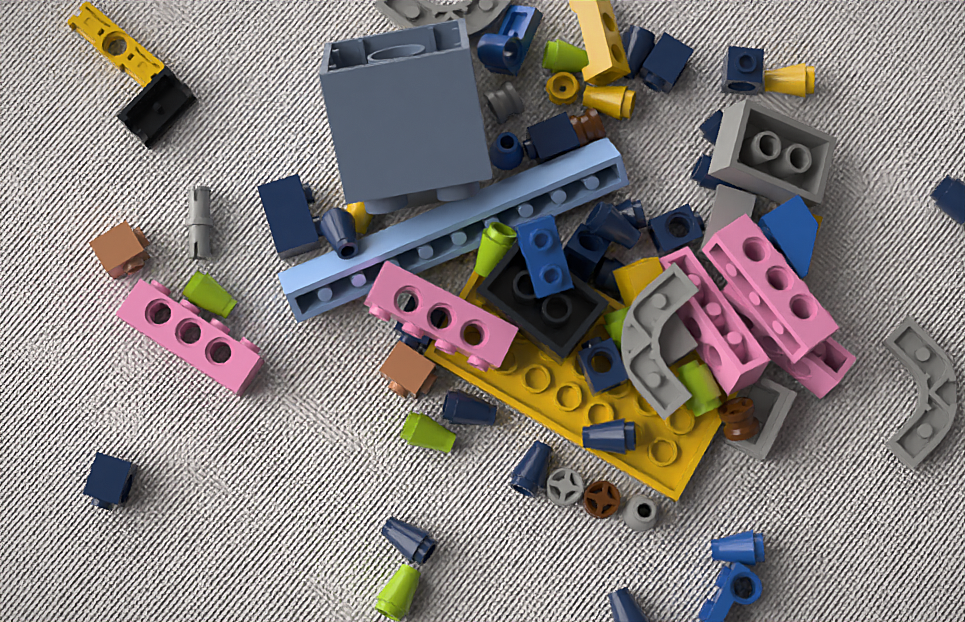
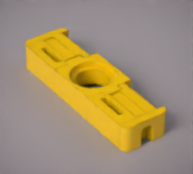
M84 2L79 7L81 13L78 17L73 14L68 19L67 23L72 31L76 29V32L90 42L100 55L121 72H126L142 88L165 67L160 60L90 2ZM117 39L126 41L127 49L123 54L115 56L109 53L108 49L111 42Z

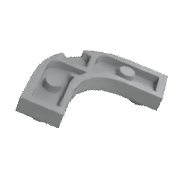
M377 0L374 6L377 11L401 29L465 18L468 39H472L492 27L514 0H463L452 5H437L428 0Z
M675 262L652 281L633 301L625 317L621 336L622 359L627 374L636 389L663 420L692 397V394L667 367L660 355L659 337L662 326L678 308L699 291Z
M908 316L882 344L914 377L918 389L917 406L910 418L884 445L908 469L912 470L945 437L954 421L958 404H956V374L948 356L937 342Z

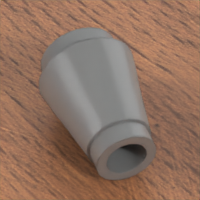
M636 495L626 501L622 515L624 522L629 528L643 532L655 526L659 518V510L657 504L650 497ZM643 504L647 510H650L648 517L642 518L638 515L637 508L639 505Z

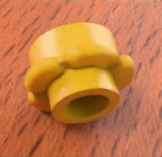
M559 72L547 80L545 90L549 93L548 98L552 103L556 105H561L562 103L570 105L578 98L577 92L580 90V84L572 74ZM564 86L566 91L561 92L559 88Z

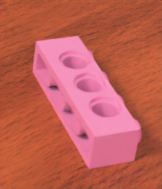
M746 213L716 232L703 247L702 251L794 364L823 344L840 328L833 320L830 312L822 307L810 292L807 284L799 279L786 263L784 256L772 246L763 235L761 228Z
M687 246L659 258L663 272L675 262L699 289L695 295L675 312L697 342L698 346L695 350L703 361L707 363L710 371L727 395L757 382L770 359L690 248Z
M389 261L383 264L364 302L365 305L371 307L369 313L385 322H389L390 318L404 324L402 327L404 332L419 339L424 334L436 340L434 345L436 348L450 355H454L457 351L469 357L468 364L484 372H487L488 368L494 370L500 367L518 330V327ZM408 293L415 299V309L412 312H405L399 308L397 304L399 294ZM433 310H441L447 315L448 324L444 329H438L432 325L430 315ZM467 326L475 327L480 333V341L476 346L469 345L464 340L463 332Z
M139 279L115 315L135 330L241 398L265 362L258 355L261 349L243 337L238 342L228 336L231 330L218 320L212 318L210 323L200 318L198 315L201 310L185 299H182L179 304L168 296L171 291L159 282L153 280L149 285ZM169 308L171 310L170 319L164 324H156V313L160 309ZM192 327L200 328L201 336L199 340L192 344L185 343L184 335L186 331ZM222 346L230 347V358L224 363H216L214 361L215 351Z
M727 283L721 290L724 297L766 355L818 398L821 399L833 389L857 359L833 338L829 337L823 344L794 364L730 284Z

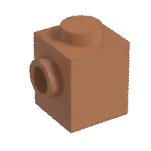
M126 220L89 242L105 271L113 279L118 278L124 273L131 275L145 266L144 261L151 258L145 247L150 245V242L139 226L133 229Z
M400 340L379 369L380 375L391 382L388 388L404 399L408 395L417 399L421 392L427 395L438 379L434 375L437 370L436 364Z

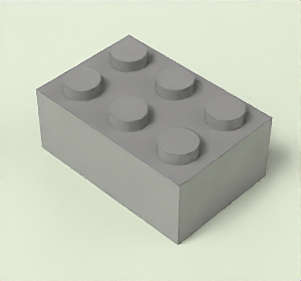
M745 99L724 109L708 175L781 205L799 194L807 208H811L822 203L837 138Z

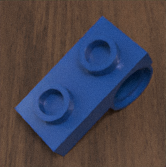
M510 4L498 34L487 33L479 40L477 55L480 62L484 64L483 66L491 73L517 77L544 14L536 7Z
M553 215L515 225L518 243L526 260L536 297L541 298L573 288Z
M739 562L732 563L730 568L724 566L714 584L719 587L714 599L710 600L707 598L697 618L702 620L701 622H723L732 604L747 605L754 603L762 593V583L759 577L751 572V569ZM740 577L747 579L751 584V593L745 599L738 597L734 592V583Z

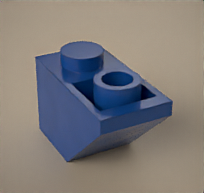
M798 194L762 216L757 224L772 246L784 256L786 263L799 279L803 280L808 275L819 224Z

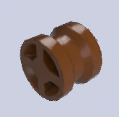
M594 107L586 109L585 113L581 116H569L580 142L579 148L588 145L589 142L598 141L606 137L603 123Z
M733 398L725 401L718 407L719 418L725 422L723 432L727 440H746L752 438L760 431L759 420L753 416L755 406L750 398Z
M597 481L586 489L582 504L589 516L595 519H605L617 511L621 496L614 484L608 481Z

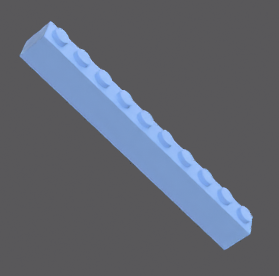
M607 137L482 188L478 194L472 197L448 202L357 240L358 253L351 259H341L333 250L278 273L285 296L297 323L369 294L386 261L412 274H417L479 248L483 229L488 228L491 222L503 223L515 231V225L548 215H558L629 185L622 156Z

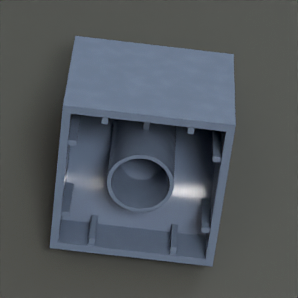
M465 18L325 43L319 79L346 205L364 202L367 213H389L408 205L407 194L436 189L437 199L441 201H457L478 194L480 192L479 181L493 179Z

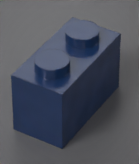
M295 174L257 186L281 261L322 248L319 237L324 236L320 231L321 220L319 215L312 217L309 204L315 203L309 182L302 184L299 174Z

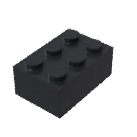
M518 240L476 290L477 300L504 321L518 327L517 331L561 366L604 314L609 305V301L571 271L569 273L573 288L537 298Z

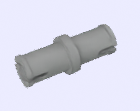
M195 186L188 187L189 218L185 219V227L189 228L188 259L202 260V257L205 260L211 259L210 228L214 227V219L210 218L211 188L208 186H197V189H195Z

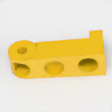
M569 0L571 9L578 15L590 63L582 68L584 81L597 86H606L631 73L610 0Z

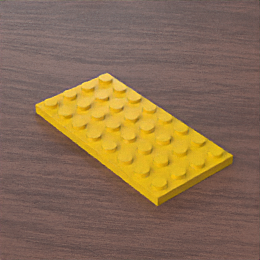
M473 271L458 297L500 318L476 299V290L486 278ZM591 287L593 290L609 301V305L604 314L562 366L518 331L500 367L494 370L488 368L487 372L468 364L469 357L457 351L454 355H450L434 346L436 340L433 339L424 353V357L675 503L678 501L722 422L717 412L718 407L695 417L693 410H688L685 403L663 420L636 389L630 378L626 384L595 397L592 396L576 359L577 353L582 350L581 344L599 336H601L603 341L609 339L610 336L603 326L606 324L604 315L626 307ZM447 316L439 329H444L447 326ZM467 326L464 329V340L469 345L476 346L480 341L479 331L473 326ZM694 350L669 367V369L678 377L680 376L677 371L678 368L694 360L698 361L699 366L705 364L698 352ZM596 356L592 358L591 365L596 372L606 373L611 369L610 361L606 357ZM713 375L722 394L719 396L721 403L735 398L739 391L727 395ZM626 418V421H635L636 451H627V455L583 448V426Z

